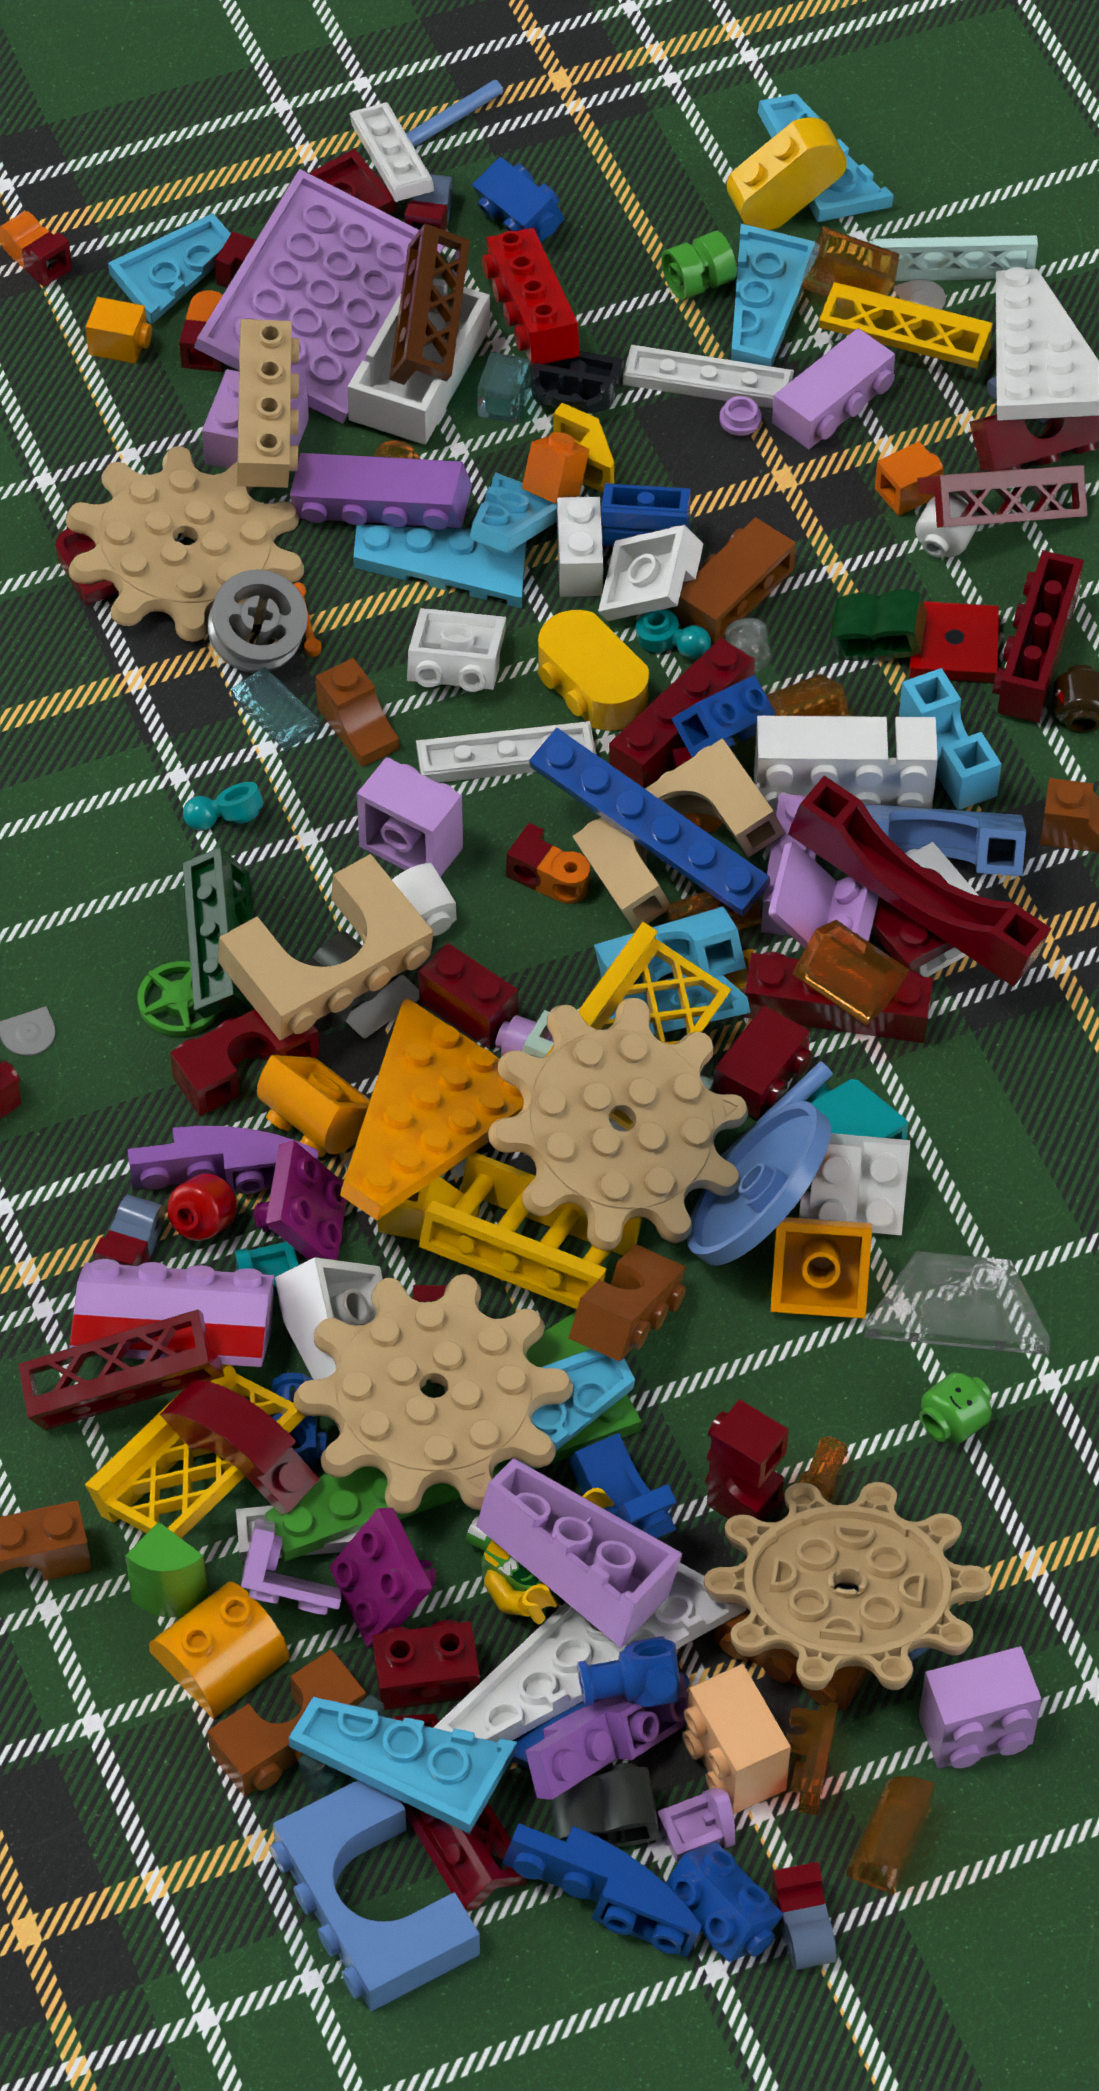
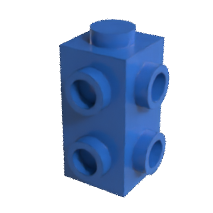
M499 157L472 184L480 198L477 205L491 220L494 221L498 217L504 221L503 226L507 231L534 228L540 243H542L565 220L557 206L560 199L546 184L543 183L539 187L533 183V177L522 165L517 163L513 167L502 157Z
M753 675L697 702L673 717L672 721L693 758L701 749L713 745L722 738L729 748L736 744L733 739L735 736H738L741 743L756 735L757 716H773L776 713L756 676Z
M717 1842L686 1852L665 1883L687 1905L702 1925L700 1930L702 1934L709 1940L714 1950L722 1954L728 1962L748 1954L755 1957L765 1951L775 1938L772 1931L784 1915L769 1899L766 1891L756 1885L736 1864L734 1857Z

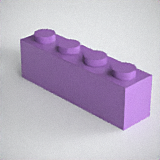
M300 453L298 470L295 472L290 498L300 519H306L314 523H321L327 520L345 521L353 525L380 523L392 527L415 525L442 530L446 527L462 528L472 484L463 461Z

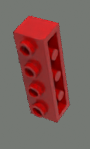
M534 228L507 231L500 235L486 237L487 254L482 255L481 258L486 279H492L496 302H503V312L507 326H514V337L518 351H525L531 366L533 362L545 364L579 357L578 322Z

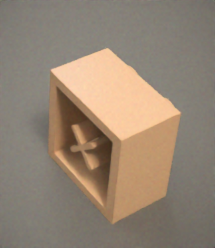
M744 1664L690 1687L688 1708L684 1710L687 1725L686 1731L682 1733L691 1757L694 1760L701 1758L708 1771L706 1773V1781L709 1789L715 1787L727 1792L733 1815L786 1791L791 1746Z

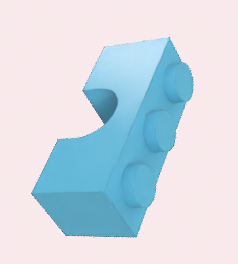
M940 668L902 682L899 716L936 717L938 757L936 776L957 810H961L998 795L1002 764L982 732L971 736L967 735L960 714L961 698L943 669Z
M724 906L652 927L658 931L655 937L657 940L714 978L746 968L738 929ZM634 933L594 945L601 978ZM656 955L648 965L651 982H657L662 976L673 972L672 966ZM642 976L639 977L635 984L643 983ZM654 991V995L659 994V991ZM646 993L626 995L623 1000L628 998L644 999L646 998Z

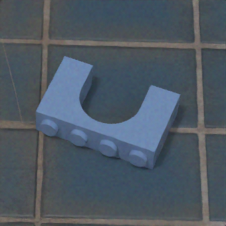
M864 804L880 828L904 853L912 849H920L934 842L946 857L965 860L975 864L977 873L1022 876L1026 829L1022 815Z
M357 1780L273 1823L275 1843L270 1845V1851L278 1868L282 1873L289 1870L298 1884L293 1889L301 1908L306 1915L312 1912L315 1913L322 1926L317 1931L325 1950L331 1957L336 1954L339 1955L346 1967L342 1971V1976L348 1990L354 1999L362 1996L371 2012L480 1955V1934L455 1892L405 1918L387 1922L365 1919L348 1909L339 1898L335 1888L338 1878L346 1865L360 1854L406 1831V1812L399 1799Z

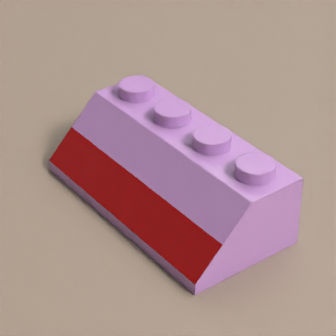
M99 1259L92 1263H84L77 1281L70 1348L199 1309L204 1316L209 1347L221 1358L222 1364L262 1367L273 1328L274 1275H265L255 1269L220 1272L203 1265L191 1266L187 1269L167 1268L164 1264L157 1262L143 1263L139 1266L119 1265L117 1261L110 1259ZM192 1326L177 1330L168 1343L167 1348L175 1353L196 1348ZM160 1336L151 1339L157 1342ZM143 1341L131 1344L123 1358L146 1359L153 1347ZM115 1350L106 1353L112 1355ZM162 1353L160 1358L167 1357L168 1355Z

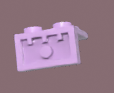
M793 841L784 846L768 913L773 920L815 958L826 959L832 963L866 952L879 896L851 877L836 881Z
M256 1518L241 1582V1587L249 1589V1597L269 1603H278L279 1596L298 1600L299 1609L323 1615L327 1614L328 1607L339 1609L341 1591L338 1587L266 1571V1569L276 1571L282 1546V1537L274 1535L275 1522Z

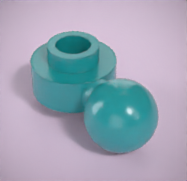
M661 609L643 613L636 622L638 643L646 651L660 653L677 646L683 657L690 660H698L711 647L710 635L704 628L692 625L683 630L679 629L676 615L669 610Z
M243 782L225 789L215 800L206 796L192 797L183 808V818L191 829L197 831L210 829L216 823L217 818L221 816L227 821H234L238 824L245 823L258 815V810L263 806L264 800L256 783Z

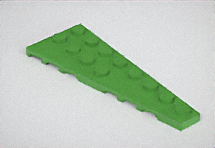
M576 1312L546 1330L543 1336L530 1346L526 1357L531 1364L536 1367H544L590 1350V1348L568 1339ZM626 1394L560 1447L550 1464L569 1458L575 1451L617 1433L623 1438L639 1432L642 1421L629 1396ZM510 1459V1460H504V1461L498 1463V1465H497V1466L494 1468V1470H493V1473H492L493 1478H494L512 1459ZM362 1467L352 1474L341 1478L332 1477L326 1473L320 1477L317 1483L289 1513L280 1515L274 1507L267 1511L266 1520L275 1522L274 1535L282 1537L280 1554L284 1562L324 1548L326 1543L359 1531L378 1508H389L385 1502V1491L388 1485L385 1474L375 1467ZM434 1484L426 1489L421 1503L416 1510L407 1514H396L400 1520L455 1500L461 1496L456 1488L449 1484Z

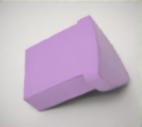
M714 1787L708 1789L699 1796L657 1811L658 1825L676 1863H679L686 1852L714 1842L724 1846V1848L735 1845V1823L732 1806L727 1792L721 1788Z

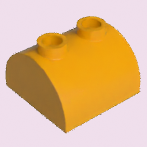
M271 1055L261 1073L257 1086L259 1100L271 1108L266 1118L275 1126L286 1131H290L292 1126L297 1128L304 1134L300 1142L317 1149L319 1157H324L326 1152L330 1154L342 1153L356 1144L370 1099L318 1059Z
M786 1217L776 1227L770 1312L866 1318L872 1223Z
M231 1581L225 1583L149 1643L150 1653L212 1719L221 1714L290 1659L285 1640L268 1613L256 1599L249 1597V1592Z

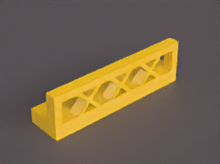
M836 282L833 283L819 319V328L850 335L859 328L883 345L978 369L981 360L986 361L991 348L993 325L991 322Z

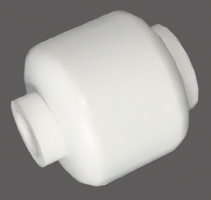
M949 493L950 517H960L969 503L961 495ZM933 497L927 503L917 521L915 533L923 549L928 554L938 558L954 557L960 555L966 549L977 529V525L937 528L935 497Z

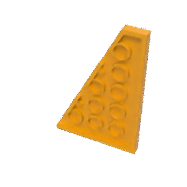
M409 998L402 1001L340 1196L375 1220H378L489 1142L488 1131L491 1125L498 1119L518 1115L524 1105L521 1092L515 1086L504 1081L499 1075L498 1063L500 1059Z

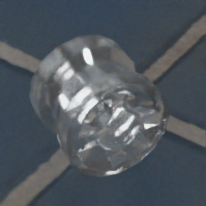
M742 618L727 626L725 629V640L755 659V671L762 669L769 663L771 653L770 647L766 643L768 640V628L764 622L754 618Z

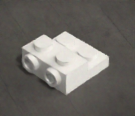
M685 525L673 526L660 531L616 540L598 612L607 621L678 606L683 582L696 579L703 543Z
M420 608L408 650L407 681L418 682L424 687H434L441 684L461 686L469 692L483 689L494 690L499 670L500 651L505 635L506 617Z
M831 1133L825 1157L812 1180L811 1192H805L801 1197L799 1218L872 1223V1233L902 1235L910 1140Z

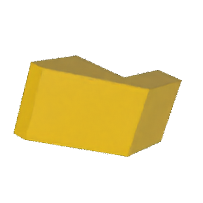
M561 403L553 413V432L571 435L574 437L575 443L589 448L582 484L604 493L605 483L614 484V460L600 421L592 415Z

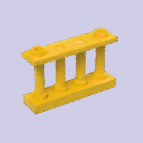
M472 1153L466 1160L461 1192L465 1194L454 1208L434 1200L425 1210L419 1247L577 1309L580 1298L598 1280L604 1282L607 1268L602 1267V1264L611 1251L624 1256L637 1244L642 1217L631 1218L625 1223L621 1241L612 1250L602 1251L592 1245L583 1259L559 1250L558 1248L568 1234L589 1242L587 1238L588 1219L584 1210L576 1204L563 1203L546 1216L531 1214L524 1207L522 1196L526 1187L536 1176L479 1153ZM482 1201L507 1210L497 1225L472 1216ZM525 1217L550 1227L540 1242L515 1233Z

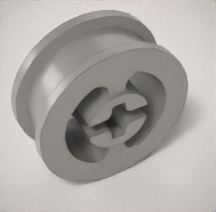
M248 570L229 578L217 592L208 617V635L217 654L229 665L250 673L269 672L286 664L296 653L307 626V608L299 590L285 577L267 570ZM249 598L244 604L236 603L242 599ZM259 598L267 600V603L262 613L261 629L254 645L248 643V639L253 629V616L257 609ZM273 638L279 640L273 644L265 645Z

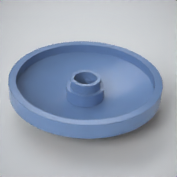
M799 1101L778 1109L756 1125L725 1158L739 1172L740 1182L734 1193L728 1196H719L706 1189L702 1191L690 1217L692 1231L687 1238L689 1249L707 1264L717 1266L736 1260L764 1240L795 1207L819 1170L830 1141L831 1125L828 1117L811 1103Z

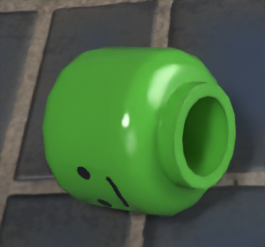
M953 1372L922 1395V1410L919 1413L920 1421L928 1434L935 1440L960 1444L989 1423L992 1414L989 1402L992 1399L991 1392L980 1378H971L964 1373Z

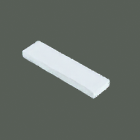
M385 102L350 113L354 130L395 202L434 191L433 180L388 103Z
M631 345L623 373V385L728 401L736 396H745L755 401L757 406L773 408L774 395L793 380L794 370Z
M590 721L417 740L416 750L420 774L437 783L536 772L530 767L529 760L556 727L596 754Z

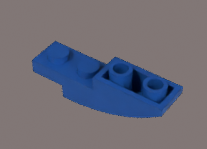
M518 1823L502 1862L503 1865L513 1868L519 1875L525 1878L540 1879L558 1886L572 1897L588 1898L597 1902L591 1920L604 1924L608 1930L616 1934H629L651 1943L661 1952L688 1957L702 1925L670 1887L647 1867L603 1839L575 1826H572L565 1842Z

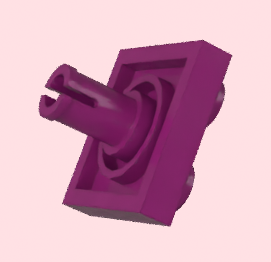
M295 1140L279 1144L270 1200L268 1202H260L254 1208L253 1216L259 1229L262 1228V1232L273 1230L308 1260L314 1257L337 1260L342 1241L346 1204L348 1200L340 1196L343 1181Z
M378 1508L329 1566L367 1648L373 1647L372 1635L381 1634L393 1627H400L433 1589L436 1581L435 1568L423 1570V1568H430L433 1564L429 1560H418L394 1508Z

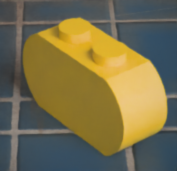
M812 117L801 118L792 121L733 170L727 180V192L745 225L773 230L785 224L843 176L847 164L846 156L825 121Z
M585 610L564 611L554 615L545 622L538 637V674L541 681L549 689L554 688L565 699L568 708L574 715H581L586 721H590L592 728L604 731L625 729L648 706V666L593 612Z

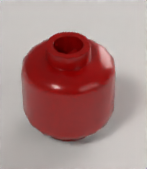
M200 1174L180 1184L170 1194L167 1203L168 1218L172 1227L181 1236L189 1240L203 1241L223 1231L233 1222L237 1212L236 1197L232 1188L224 1179L214 1174Z

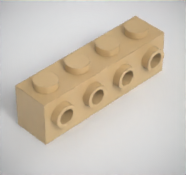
M241 319L237 486L288 488L289 471L298 470V445H290V435H298L299 409H290L291 399H298L299 374L291 373V363L299 364V338H291L292 321Z

